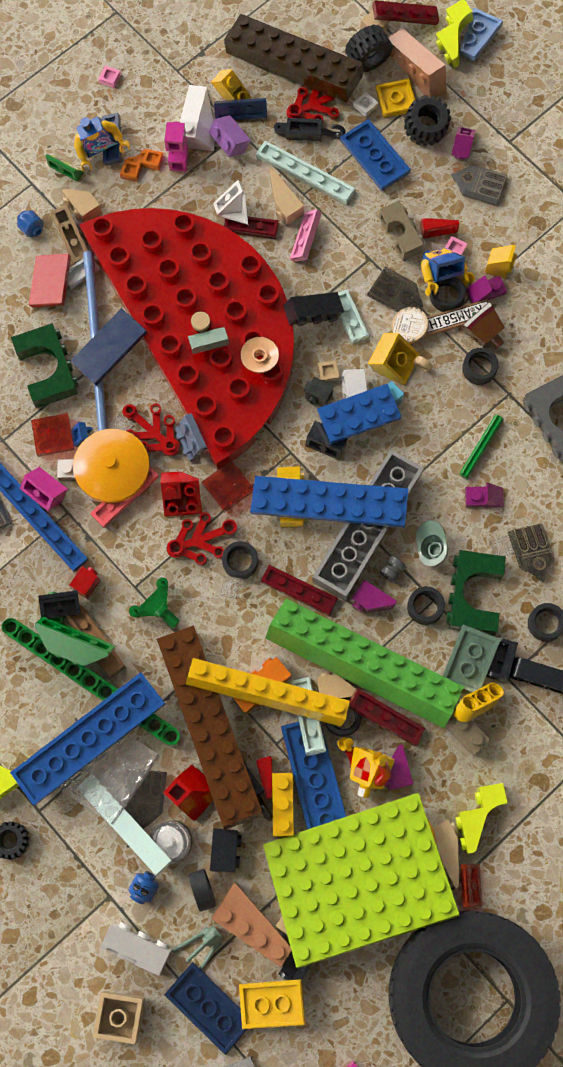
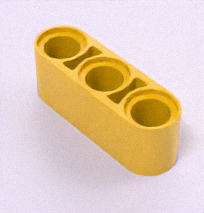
M489 683L464 696L453 711L455 718L461 722H468L492 709L504 695L502 687L496 683Z

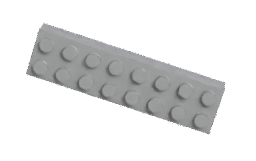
M390 449L369 485L408 488L409 497L422 476L424 468ZM345 523L313 575L312 582L346 602L391 526Z

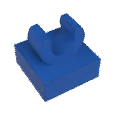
M78 422L71 429L74 447H79L89 437L87 433L93 430L92 427H86L85 422Z

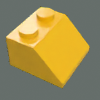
M383 333L368 365L379 375L405 385L415 366L414 360L420 354L399 333Z

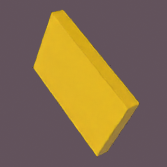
M302 979L239 984L242 1029L306 1024Z

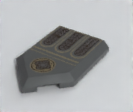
M474 164L451 174L463 196L497 206L507 177L506 174Z

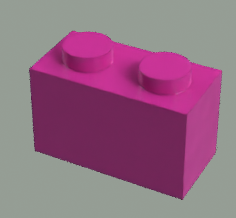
M41 467L27 473L20 486L23 492L47 511L62 503L68 490Z

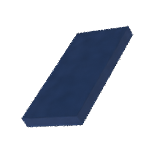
M121 308L70 361L97 386L148 332Z
M194 962L187 967L164 994L225 1055L247 1030L242 1029L241 1008Z

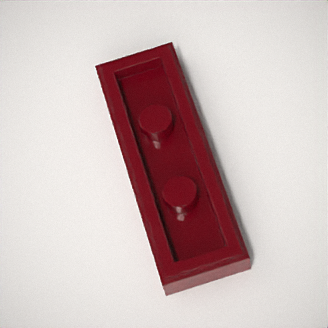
M247 216V225L225 218L224 227L236 234L276 239L279 220Z

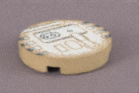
M407 307L395 315L392 321L393 333H399L409 344H414L426 336L429 330V321L421 309Z

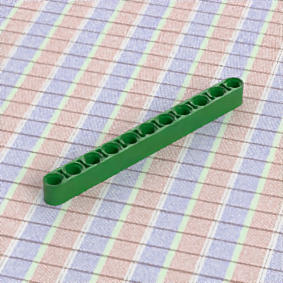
M7 618L3 621L2 631L9 638L101 701L106 699L102 696L105 689L110 688L112 694L118 690L87 667L75 665L68 659L64 658L63 663L56 665L55 660L57 657L53 653L48 651L44 654L39 653L40 648L44 644L37 633L14 618ZM16 624V630L8 632L9 626ZM27 635H32V640L29 643H24V638ZM74 667H79V673L72 676L71 670ZM89 678H95V684L91 687H88L86 685L87 680ZM156 714L151 715L139 725V727L169 747H176L181 742L180 732ZM155 721L160 722V729L152 731L150 728L151 724ZM171 732L177 734V739L174 742L167 741V735Z

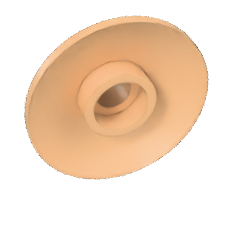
M264 337L250 339L241 350L242 363L248 370L255 373H264L271 370L277 364L279 358L278 348L275 343ZM257 356H263V359L258 360Z

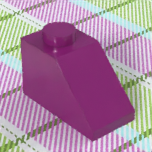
M459 126L451 155H455V158L460 160L469 158L476 130Z
M366 580L362 582L351 598L352 607L361 613L362 611L372 613L393 609L397 603L395 599Z
M403 744L398 745L391 757L395 759L391 768L392 776L384 785V788H388V792L413 785Z

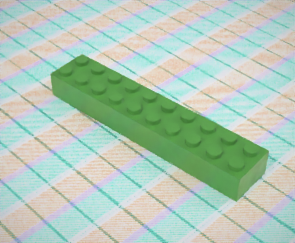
M287 598L270 623L265 639L442 728H445L464 688V686Z

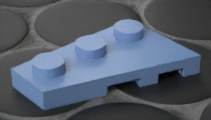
M473 8L474 21L468 24V29L460 48V55L475 61L503 26V20Z

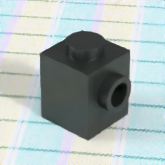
M313 377L312 381H308L305 385V399L312 405L323 407L328 404L333 394L334 386Z

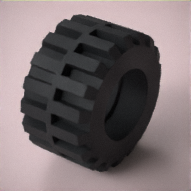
M371 25L362 28L349 39L345 52L348 57L363 63L364 73L374 70L383 64L391 55L393 44L380 25Z
M425 95L423 99L418 97L409 106L404 120V130H407L406 135L411 136L410 140L412 142L415 140L418 145L423 143V146L428 144L432 146L435 142L439 143L444 138L450 125L451 116L450 109H446L447 104L441 103L442 100L440 98L437 100L435 96L428 98V95ZM428 116L434 120L436 125L427 126L420 121L419 117Z

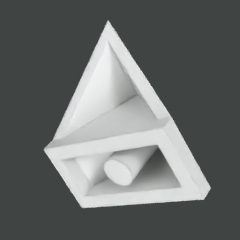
M237 180L213 204L218 216L248 225L245 193L241 182Z

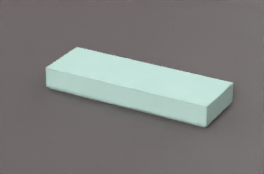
M348 289L339 292L338 294L344 309L340 320L352 345L368 339L369 334Z

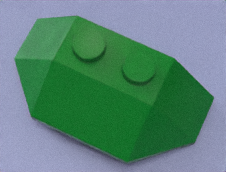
M42 617L35 623V628L47 651L53 653L58 658L68 659L75 665H88L107 657L115 649L114 645L100 638L46 617Z

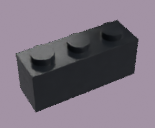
M338 292L290 297L283 305L289 325L303 326L307 323L319 324L323 321L331 323L337 321L344 313Z

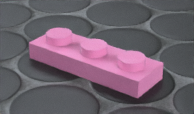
M317 209L304 213L290 256V260L294 263L307 260L322 214Z

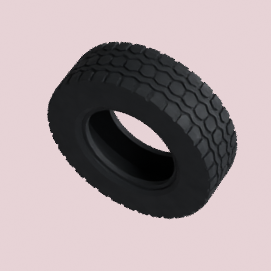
M459 911L460 916L417 929L406 940L395 959L388 988L389 1008L393 1025L398 1037L413 1059L421 1067H536L549 1051L548 1048L549 1046L551 1047L554 1041L555 1032L557 1033L558 1019L561 1012V1006H559L561 997L553 965L535 938L511 920L481 911ZM465 952H483L495 958L507 971L514 988V1008L509 1022L495 1037L480 1043H465L446 1035L437 1024L431 1008V988L436 974L448 960Z

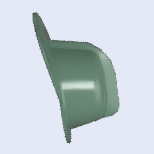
M426 521L422 523L416 533L419 557L423 564L436 566L442 563L448 555L449 548L445 532L438 522Z

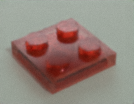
M68 413L31 420L36 455L38 457L75 450Z
M232 460L201 482L224 513L253 492V486Z

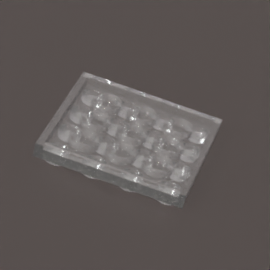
M126 735L58 789L114 825L159 758V754L131 736Z

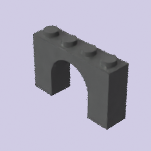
M563 375L530 391L523 399L525 410L531 413L534 424L541 429L544 440L547 443L549 442L553 455L559 458L561 463L563 462V430L552 423L549 409L563 401Z

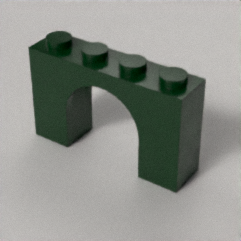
M53 323L11 337L19 360L38 354H49L58 360L57 368L53 375L45 380L27 385L35 408L78 394L76 389L79 387L76 376L72 377L71 371H74L70 360L66 361L65 356L68 355L64 344H60L59 340L62 339L59 328L55 329Z
M459 550L458 554L454 555L453 567H456L455 574L451 575L450 585L453 586V593L450 592L448 604H451V611H447L446 623H449L448 629L460 631L464 624L492 636L497 634L500 613L478 610L471 607L463 596V585L474 577L501 580L504 576L506 556Z

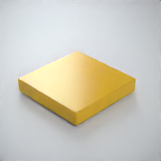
M409 79L375 85L383 118L407 114L409 106L415 100Z

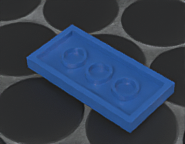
M369 119L340 136L342 144L381 191L410 173V168Z
M388 384L317 408V413L330 444L401 419Z

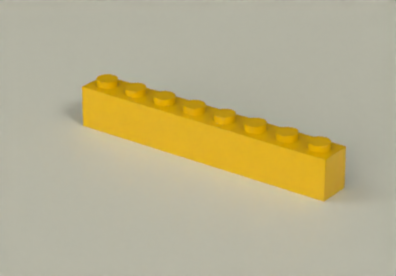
M195 658L192 659L186 684L340 727L346 720L350 702L349 700Z

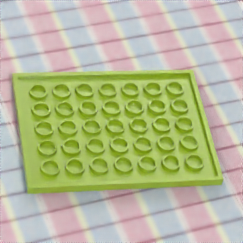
M419 793L296 833L294 836H287L263 844L296 968L317 963L460 916Z

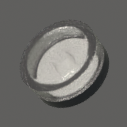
M170 820L160 823L150 833V837L173 861L171 864L184 859L191 851L193 843L191 832L180 821Z

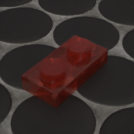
M460 864L463 907H482L480 864Z

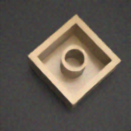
M110 991L101 992L93 1038L136 1044L139 1039L145 997Z

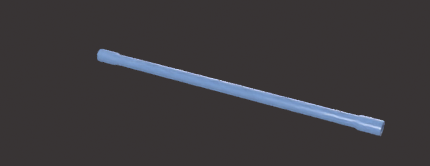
M85 251L83 253L86 274L90 338L92 339L99 332L94 273L95 261L94 252ZM103 380L97 386L94 384L98 431L107 429Z

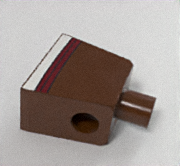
M490 302L459 327L480 346L490 342L497 349L504 343L498 333L505 327Z

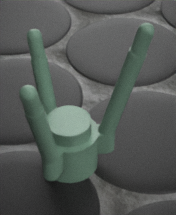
M213 925L209 929L206 926L201 932L173 948L172 952L175 953L204 936L202 938L204 942L186 959V962H190L207 945L209 948L212 947L200 966V969H204L216 949L222 944L220 941L223 939V936Z

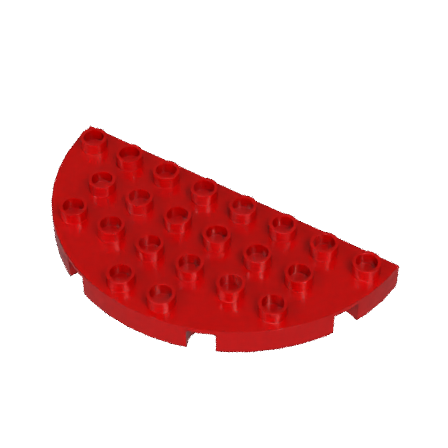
M161 208L129 209L109 213L79 224L85 241L91 251L94 252L96 260L124 309L148 332L142 338L143 342L185 415L192 413L207 446L205 450L218 471L237 459L256 442L255 435L266 422L270 425L289 387L293 369L294 332L293 325H289L283 307L287 302V298L279 280L265 259L243 238L223 225L192 213ZM197 312L208 314L210 326L203 332L224 327L229 345L193 354L188 336L203 332L196 331L192 327V316ZM255 337L268 338L278 348L279 358L277 364L271 370L264 373H255L248 370L241 360L242 347L247 341ZM257 356V359L261 360L263 356Z

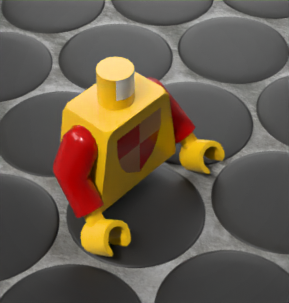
M343 737L338 740L337 745L342 751H345L350 761V779L360 784L357 795L369 798L371 788L382 789L391 778V768L395 759L383 755L381 751L376 752L364 747H351L354 744L353 740Z

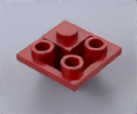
M181 471L161 473L160 484L164 517L201 514L202 504L199 478Z
M193 764L176 777L163 792L194 822L214 801L205 775Z

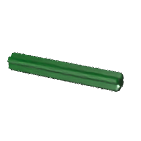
M497 414L493 417L460 471L459 475L465 479L470 477L504 420L503 417Z

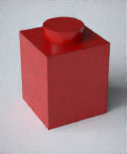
M82 566L69 586L73 591L78 590V594L88 600L101 580L97 576V571L90 567L86 569Z

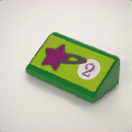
M49 154L45 156L49 167L78 182L84 173L81 169L57 156Z

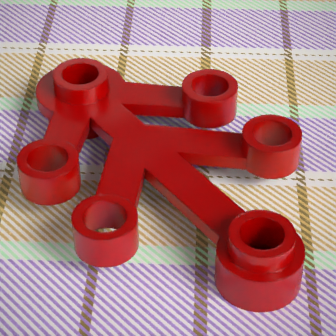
M300 87L297 91L296 101L289 105L286 115L288 118L322 119L323 125V116L321 114L313 115L307 111L313 110L324 113L330 119L335 120L339 117V110L336 107L323 106V104L336 98L329 95L317 98L320 92L313 89L308 103L302 105L303 100L308 96V90L305 87Z
M154 403L150 406L153 426L138 414L137 408L133 404H127L123 407L122 413L124 418L129 421L134 420L146 430V432H134V430L128 429L126 432L132 433L139 440L156 439L160 442L158 444H148L146 441H141L143 445L147 446V453L162 451L167 456H173L179 452V442L174 438L175 418L172 415L164 417L166 437L161 434L160 414L162 409L160 404ZM158 407L159 410L154 412L153 408ZM128 409H133L131 413L126 412ZM168 419H172V420H173L172 423H170V424H169V423H166V421H167ZM168 444H173V445H174V446H173L172 448H170V449L167 448V445H168Z
M203 512L199 516L200 521L192 538L184 541L187 533L193 529V522L190 519H185L182 521V528L177 538L167 544V553L172 558L187 557L194 560L197 565L203 566L207 562L205 554H197L188 550V548L195 546L212 553L216 559H221L224 549L220 546L216 547L208 544L206 541L222 535H234L237 532L236 522L232 519H227L222 523V527L202 534L206 525L211 522L210 514ZM208 516L209 519L207 521H203L202 517ZM190 523L191 526L189 528H185L184 524ZM232 526L233 530L227 531L226 528ZM178 546L180 550L178 552H174L173 548ZM221 550L222 554L216 555L215 552ZM204 557L203 562H198L197 559Z

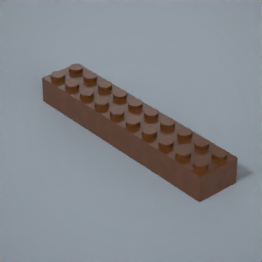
M194 625L157 638L224 830L263 816L219 693L186 684L192 659L195 658L207 662Z

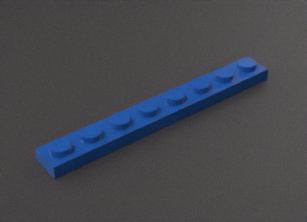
M0 463V492L73 572L77 571L88 561V558L38 503L20 489L21 485Z

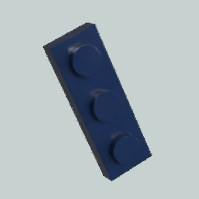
M266 98L214 101L215 119L231 116L234 120L267 118Z
M119 113L102 116L103 121L115 123L121 132V116ZM119 142L103 151V163L105 166L122 163Z

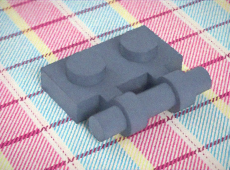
M191 413L185 415L179 423L180 425L175 427L177 440L181 442L184 448L182 451L190 462L196 459L195 456L201 455L207 447Z

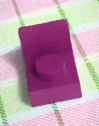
M483 276L466 289V293L472 304L485 299L489 301L503 296L507 293V290L500 276L487 280L486 276Z
M486 483L485 487H465V507H504L503 487L492 483Z

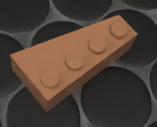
M403 28L388 37L393 44L390 56L424 95H428V98H431V96L437 98L447 91L446 66L441 60Z
M234 882L211 919L281 967L291 952L290 944L237 883Z

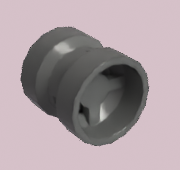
M391 556L387 561L388 564L380 570V574L388 581L396 583L399 573L406 569V565L398 558Z

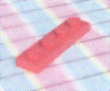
M150 467L147 481L136 495L118 503L102 502L90 515L105 528L158 479L159 475Z

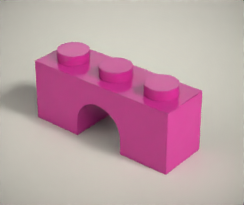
M177 121L167 122L164 142L166 151H169V170L187 172L189 149L185 123Z

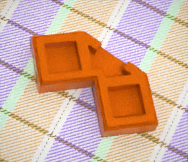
M145 149L140 154L125 159L120 172V178L137 182L142 167L159 171L164 153Z

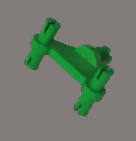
M161 577L156 581L157 589L140 606H131L128 612L134 618L146 616L161 617L171 628H174L180 620L168 609V580Z

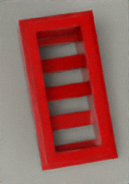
M421 218L420 229L422 237L426 239L457 233L460 222L459 220Z
M267 756L257 759L256 764L266 799L269 801L273 797L272 757Z

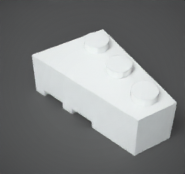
M120 922L119 925L111 924L99 949L103 951L108 950L121 959H126L158 976L161 975L172 952L168 949L169 945L160 940L157 943L149 940L150 935L139 931L138 934L131 931L132 927L126 923Z

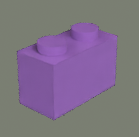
M231 116L214 119L209 134L228 157L245 153L251 141Z

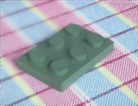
M463 624L443 676L464 686L463 689L470 692L480 689L499 645L500 638Z

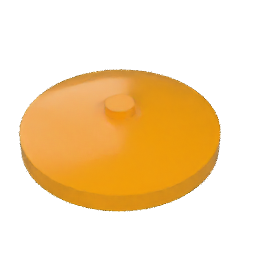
M105 429L90 435L81 443L74 457L73 471L79 487L86 495L99 502L118 503L128 500L143 488L149 475L150 461L144 445L133 434L119 429Z

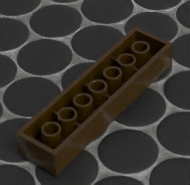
M243 14L239 15L224 38L227 54L346 103L363 77L362 62Z

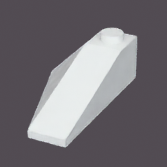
M189 85L180 123H185L188 148L214 151L215 140L209 134L214 121L207 87Z

